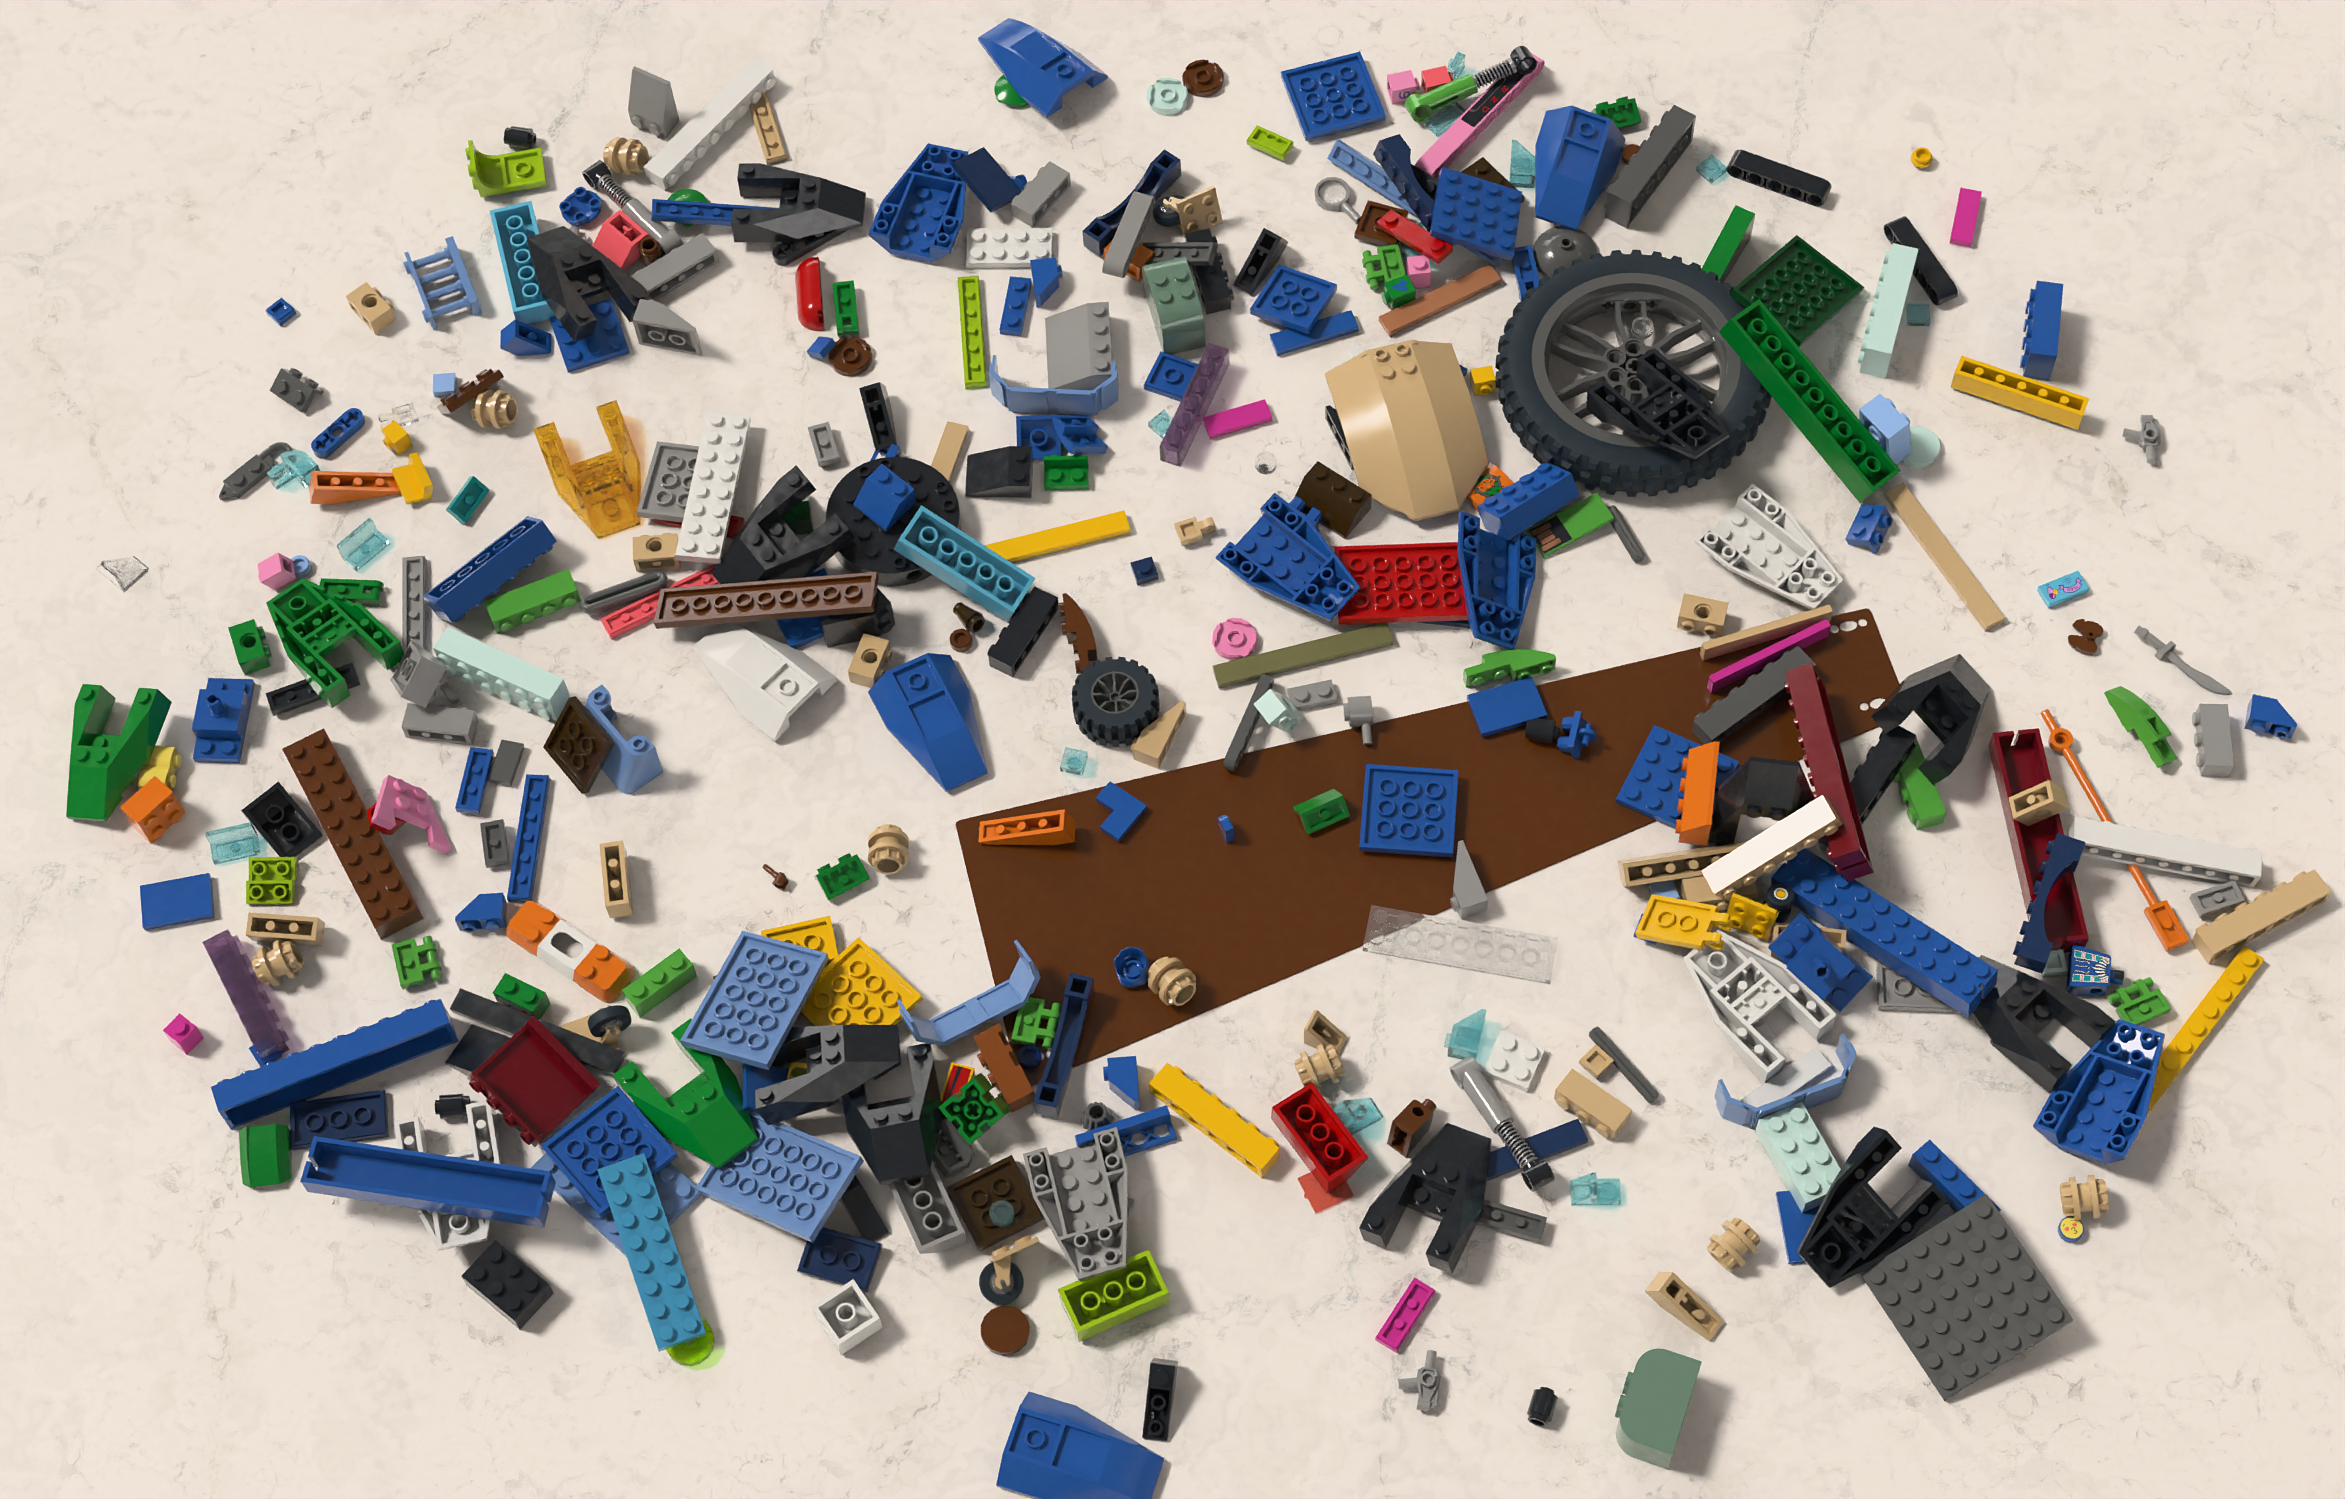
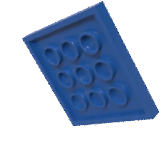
M1360 51L1281 71V79L1305 141L1386 120L1385 112Z
M1442 167L1439 172L1430 236L1511 261L1515 251L1522 191Z
M1654 725L1615 803L1675 829L1676 820H1681V813H1677L1678 800L1683 799L1684 792H1679L1681 778H1685L1686 772L1681 771L1683 757L1688 758L1689 749L1701 745ZM1718 753L1713 812L1719 786L1736 771L1739 765V761L1721 753Z
M1366 764L1359 851L1453 858L1458 770Z
M619 1086L541 1145L542 1150L600 1218L611 1209L597 1169L644 1153L653 1177L678 1157L675 1150Z

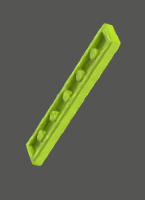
M979 276L958 277L965 389L987 387Z

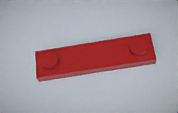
M1393 210L1388 211L1376 222L1379 229L1438 264L1453 252L1452 245L1441 239L1431 237L1430 232Z

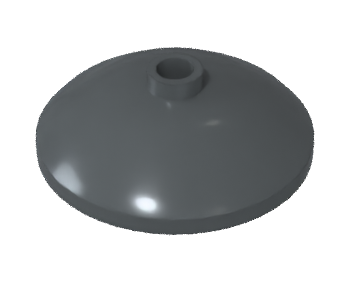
M1561 226L1553 227L1543 232L1536 239L1533 246L1536 267L1542 274L1548 277H1552L1554 270L1560 266L1568 268L1572 265L1573 260L1581 258L1583 261L1590 260L1591 254L1597 253L1595 242L1587 233L1580 229H1577L1575 232Z

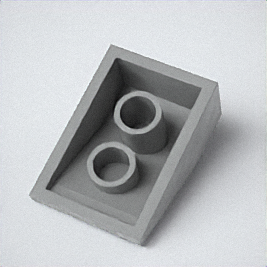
M635 66L632 69L628 104L629 117L634 126L644 128L656 136L660 135L667 138L679 122L670 81Z
M640 299L633 317V324L640 345L701 356L702 350L694 326L662 303L655 300Z
M410 641L390 681L402 698L426 708L428 703H432L436 696L435 689L438 683H442L446 677V666L417 643Z

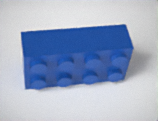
M2037 281L2035 288L2030 289L2029 301L2026 302L2025 306L2027 319H2025L2023 332L2026 333L2021 350H2024V354L2020 360V368H2023L2024 377L2050 380L2058 352L2063 284Z
M1544 463L1538 466L1532 473L1522 476L1519 481L1504 487L1498 494L1486 498L1482 504L1477 506L1486 530L1506 540H1510L1580 495L1572 473L1551 463Z

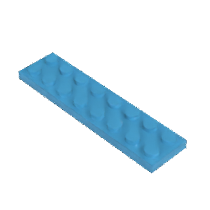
M643 1153L597 1169L658 1351L660 1352L706 1335L645 1154Z

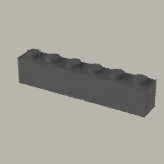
M1799 646L1793 650H1786L1779 660L1774 663H1768L1758 675L1753 674L1740 688H1733L1726 698L1715 701L1708 711L1697 714L1693 719L1691 732L1704 745L1714 741L1721 743L1788 694L1784 684L1787 681L1785 671L1811 662L1816 668V664Z

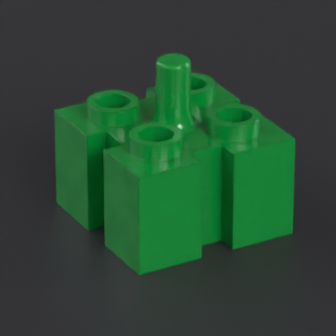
M982 1073L973 1077L960 1088L959 1092L952 1095L938 1107L950 1123L956 1119L961 1126L957 1131L969 1145L1012 1111L1000 1095L994 1098L989 1092L994 1087Z

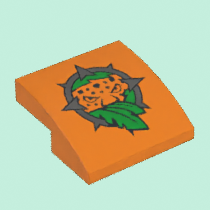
M1490 462L1466 498L1472 502L1473 508L1478 511L1477 506L1482 504L1486 498L1498 494L1504 487L1514 483L1502 470Z

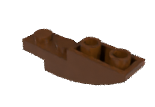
M1065 593L1062 594L1063 602L1059 603L1060 616H1065L1066 621L1061 622L1063 636L1067 635L1068 644L1073 643L1074 654H1079V660H1075L1076 674L1083 675L1082 670L1089 666V661L1097 660L1095 639L1083 611Z

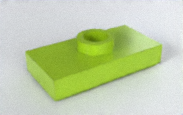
M1258 125L1247 139V145L1284 161L1294 146L1293 141Z

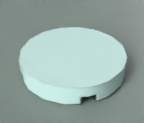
M1161 78L1156 80V83L1153 85L1151 84L1147 91L1149 107L1161 115H1174L1182 111L1188 102L1187 88L1178 79Z
M1921 426L1910 427L1911 454L1904 458L1903 463L1915 468L1926 467L1937 459L1940 451V441L1936 434L1928 428Z

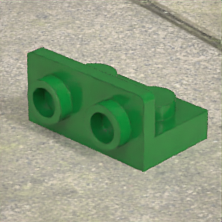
M1628 96L1616 99V103L1608 104V101L1596 104V108L1591 111L1594 114L1611 119L1618 129L1641 123L1635 98L1628 99Z
M1080 454L1072 456H1045V491L1089 490L1088 456Z
M848 853L838 858V864L831 867L828 863L817 869L819 874L815 875L814 878L818 881L827 900L870 879L858 854L851 856Z

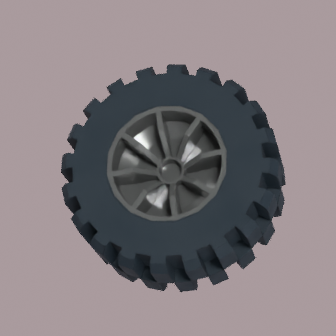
M1106 657V661L1100 662V660L1093 662L1092 667L1087 666L1082 670L1083 675L1077 676L1075 685L1072 688L1074 719L1076 724L1079 725V730L1083 734H1087L1088 739L1091 741L1099 740V745L1107 746V743L1112 744L1113 747H1119V744L1123 743L1128 746L1132 744L1135 737L1139 738L1143 729L1158 719V712L1160 711L1158 685H1156L1153 674H1150L1144 665L1139 667L1138 661L1131 659L1129 662L1126 661V657H1118V659Z

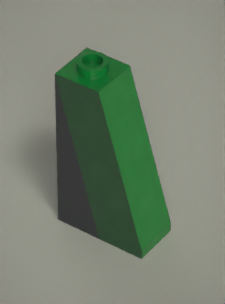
M1735 205L1701 270L1707 273L1710 271L1714 272L1719 276V282L1724 283L1751 239L1755 213Z

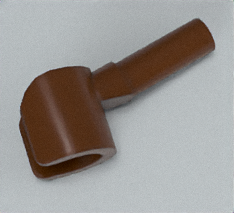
M764 864L762 868L775 878L772 884L777 889L783 891L789 883L786 875L782 872L778 873L767 864Z

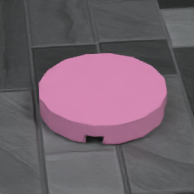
M1230 618L1216 626L1213 631L1212 644L1215 651L1222 658L1233 661L1249 657L1257 647V633L1248 621L1241 618Z

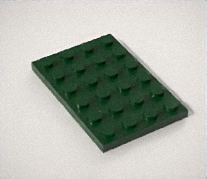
M1796 235L1734 287L1729 295L1745 308L1760 299L1793 341L1800 347L1862 292L1864 286Z

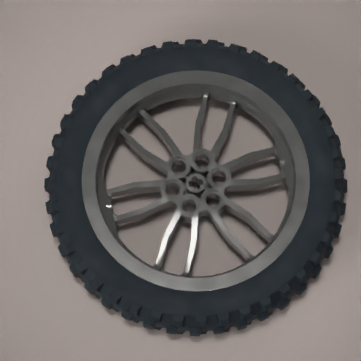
M1614 250L1610 256L1604 257L1600 253L1591 254L1590 260L1583 261L1581 258L1573 260L1572 265L1568 268L1564 266L1556 268L1552 277L1544 276L1539 280L1536 289L1531 288L1525 293V301L1519 302L1513 309V317L1509 318L1506 322L1504 335L1500 336L1498 352L1500 354L1496 355L1495 368L1499 371L1496 372L1495 382L1496 388L1500 389L1498 394L1499 401L1503 405L1502 410L1505 418L1510 423L1513 433L1517 434L1520 438L1521 445L1528 449L1538 462L1551 463L1572 473L1574 481L1578 480L1585 483L1586 489L1594 491L1598 487L1610 495H1614L1616 491L1626 492L1627 497H1636L1637 493L1642 492L1649 497L1657 496L1658 492L1667 490L1669 494L1676 493L1681 486L1685 485L1688 488L1697 486L1698 480L1702 478L1709 480L1716 476V471L1719 468L1726 469L1731 465V460L1734 456H1741L1745 451L1746 442L1753 441L1757 436L1758 426L1763 424L1767 413L1765 409L1769 408L1772 397L1718 332L1730 319L1746 309L1729 295L1734 287L1729 283H1720L1717 274L1712 271L1707 273L1701 270V265L1694 262L1687 265L1682 263L1681 257L1673 256L1671 259L1662 257L1661 252L1653 251L1652 255H1642L1641 250H1632L1631 254H1622L1620 250ZM1638 310L1643 330L1640 331L1638 338H1628L1621 320V311L1634 312ZM1614 311L1615 334L1619 347H1614L1594 333L1575 325L1589 317ZM1647 311L1667 316L1685 325L1671 332L1652 347L1644 344ZM1694 334H1697L1704 341V343L1688 350L1665 355L1673 346ZM1562 335H1566L1589 347L1598 355L1578 351L1557 341ZM1655 348L1675 366L1680 368L1712 352L1719 366L1720 381L1718 390L1695 379L1693 380L1700 385L1705 399L1708 398L1709 401L1713 402L1711 409L1720 418L1729 433V437L1697 459H1692L1660 448L1624 431H1621V434H1616L1585 422L1582 418L1591 414L1586 409L1587 402L1572 411L1562 402L1579 394L1586 393L1600 382L1605 381L1635 405L1654 393L1652 389L1636 377L1637 359ZM1554 354L1578 367L1598 373L1581 378L1558 392H1554L1549 378L1550 355Z

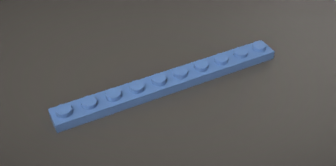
M1336 140L1327 158L1328 160L1417 216L1380 165L1343 141ZM1465 247L1494 267H1499L1503 259Z

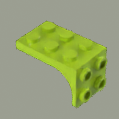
M468 140L469 147L465 148L467 160L470 162L467 165L469 176L472 177L473 188L478 190L480 198L547 186L541 148L501 155H486L475 148L473 140Z

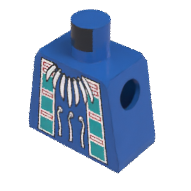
M2078 945L2072 946L2068 957L2067 993L2074 996H2103L2106 994L2110 983L2123 984L2124 971L2111 969L2110 955Z

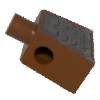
M1425 1099L1422 1103L1418 1100H1413L1392 1121L1387 1144L1404 1157H1407L1430 1129L1434 1115L1433 1112L1437 1108L1436 1104L1430 1099Z

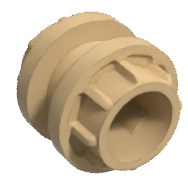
M616 137L606 144L603 160L605 165L614 174H623L624 172L628 176H636L644 171V166L649 161V153L646 146H643L638 139L627 140L623 137Z
M485 389L472 398L470 413L472 419L477 421L481 427L490 428L493 425L495 428L505 429L516 420L518 405L516 399L511 397L507 391L498 390L494 392L493 390Z
M892 824L881 825L869 835L868 862L877 872L895 874L908 863L909 852L907 849L909 847V837L900 827Z
M279 939L273 942V950L271 951L265 946L259 948L257 955L252 958V966L258 979L263 984L268 985L271 983L273 986H278L283 983V975L290 979L297 977L299 970L304 967V960L299 948L293 941L285 942Z
M1167 956L1162 957L1150 967L1148 971V986L1155 994H1159V998L1166 1005H1183L1195 994V974L1190 969L1185 968L1184 963L1180 959L1175 957L1168 958Z
M1321 1043L1316 1046L1318 1053L1308 1056L1307 1052L1303 1051L1300 1053L1301 1058L1295 1060L1294 1065L1304 1087L1312 1082L1317 1090L1320 1091L1323 1089L1321 1082L1331 1078L1333 1084L1339 1082L1338 1077L1344 1075L1345 1069L1334 1045L1331 1044L1324 1047Z
M2088 1175L2087 1183H2076V1177H2069V1182L2060 1184L2063 1215L2066 1217L2074 1216V1220H2081V1213L2092 1212L2093 1219L2100 1218V1213L2108 1212L2107 1187L2103 1179H2095L2094 1175Z
M1734 1218L1731 1222L1726 1220L1722 1224L1725 1232L1720 1237L1713 1234L1709 1238L1711 1243L1707 1246L1709 1254L1728 1271H1733L1736 1267L1742 1268L1746 1264L1742 1257L1747 1252L1754 1255L1758 1251L1757 1245L1760 1243V1237L1747 1223L1740 1218Z

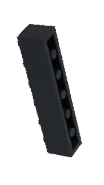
M1899 725L1888 733L1882 730L1879 742L1876 746H1872L1869 749L1866 761L1863 765H1858L1854 772V778L1850 782L1861 825L1868 818L1918 745L1916 734ZM1824 837L1817 840L1819 843L1830 848L1829 843L1826 844Z

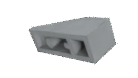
M1463 840L1458 841L1453 896L1450 898L1452 909L1454 912L1458 911L1460 918L1486 911L1488 907V898Z

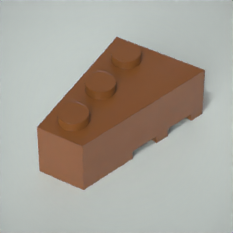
M997 1024L974 1036L973 1038L981 1052L977 1057L983 1068L988 1066L991 1073L987 1074L992 1086H998L1001 1091L997 1096L1000 1095L1012 1109V1113L1032 1103L1035 1093L1000 1025Z

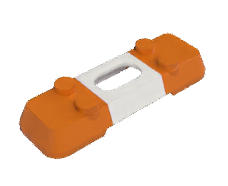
M536 901L525 902L506 926V934L511 941L576 982L581 988L602 1002L610 1003L615 1001L635 976L634 968L629 962ZM558 933L569 935L583 945L582 953L576 958L566 956L552 946L553 937Z

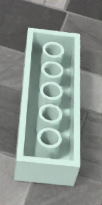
M1893 243L1891 252L1886 251L1857 362L1861 364L1860 373L1886 378L1918 253L1917 248Z
M450 627L446 628L433 647L437 659L446 666L447 675H455L469 685L475 684L486 693L491 694L493 692L506 702L513 701L522 709L535 711L546 720L552 719L557 721L570 697L563 678Z

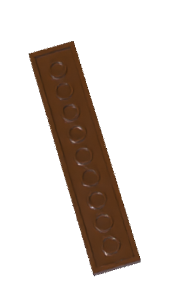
M877 572L665 588L660 590L654 625L656 629L874 612L879 576Z

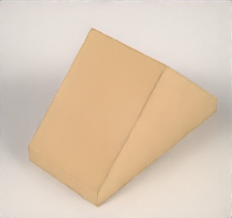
M1318 1010L1313 1011L1304 1028L1305 1044L1316 1049V1046L1321 1043L1324 1047L1331 1044L1334 1045L1338 1055L1348 1038Z

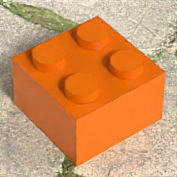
M156 776L120 806L132 827L149 843L162 837L164 832L172 824L177 823L182 818V815L186 813L173 791Z

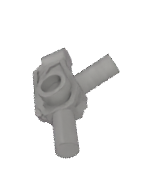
M2141 415V431L2124 428L2122 437L2139 440V447L2146 450L2147 463L2154 464L2156 462L2155 449L2161 444L2159 421L2153 418V415Z
M1427 1350L1425 1367L1418 1369L1416 1378L1398 1379L1399 1389L1418 1388L1417 1410L1428 1412L1429 1409L1437 1405L1441 1379L1437 1370L1434 1369L1437 1352L1433 1350Z

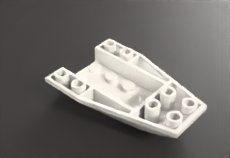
M1753 483L1738 497L1736 506L1713 529L1709 526L1694 542L1728 570L1811 610L1816 609L1843 581V578L1791 514Z
M737 623L716 624L692 647L693 651L741 716L774 742L790 728L788 718L815 691L822 696L837 681L836 677L805 653Z

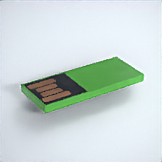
M1595 493L1528 529L1527 533L1529 536L1536 538V547L1545 558L1614 521V517L1599 494Z

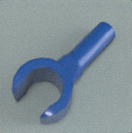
M1025 175L1009 176L1020 190L1024 189L1023 186L1027 184Z

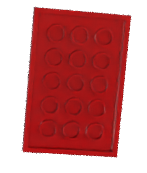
M1458 542L1334 547L1335 555L1361 588L1338 613V625L1468 620L1458 558Z

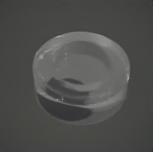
M1638 317L1632 322L1631 332L1636 338L1647 339L1653 334L1654 324L1651 319Z
M1261 452L1256 456L1255 469L1259 473L1267 475L1276 470L1277 459L1274 454Z

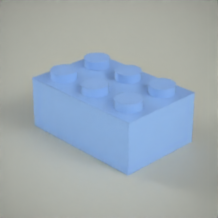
M1878 394L1859 409L1860 422L1897 465L1906 456L1911 454L1910 420L1904 413L1900 414L1895 409L1894 403L1889 398L1885 399L1881 394Z

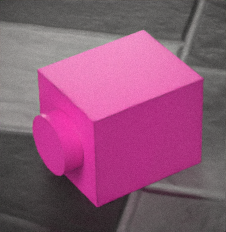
M180 1013L163 1029L170 1042L186 1055L204 1038L198 1028Z

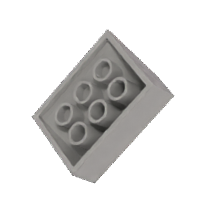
M1109 302L1086 303L1045 318L1048 388L1094 390L1111 377L1112 348Z

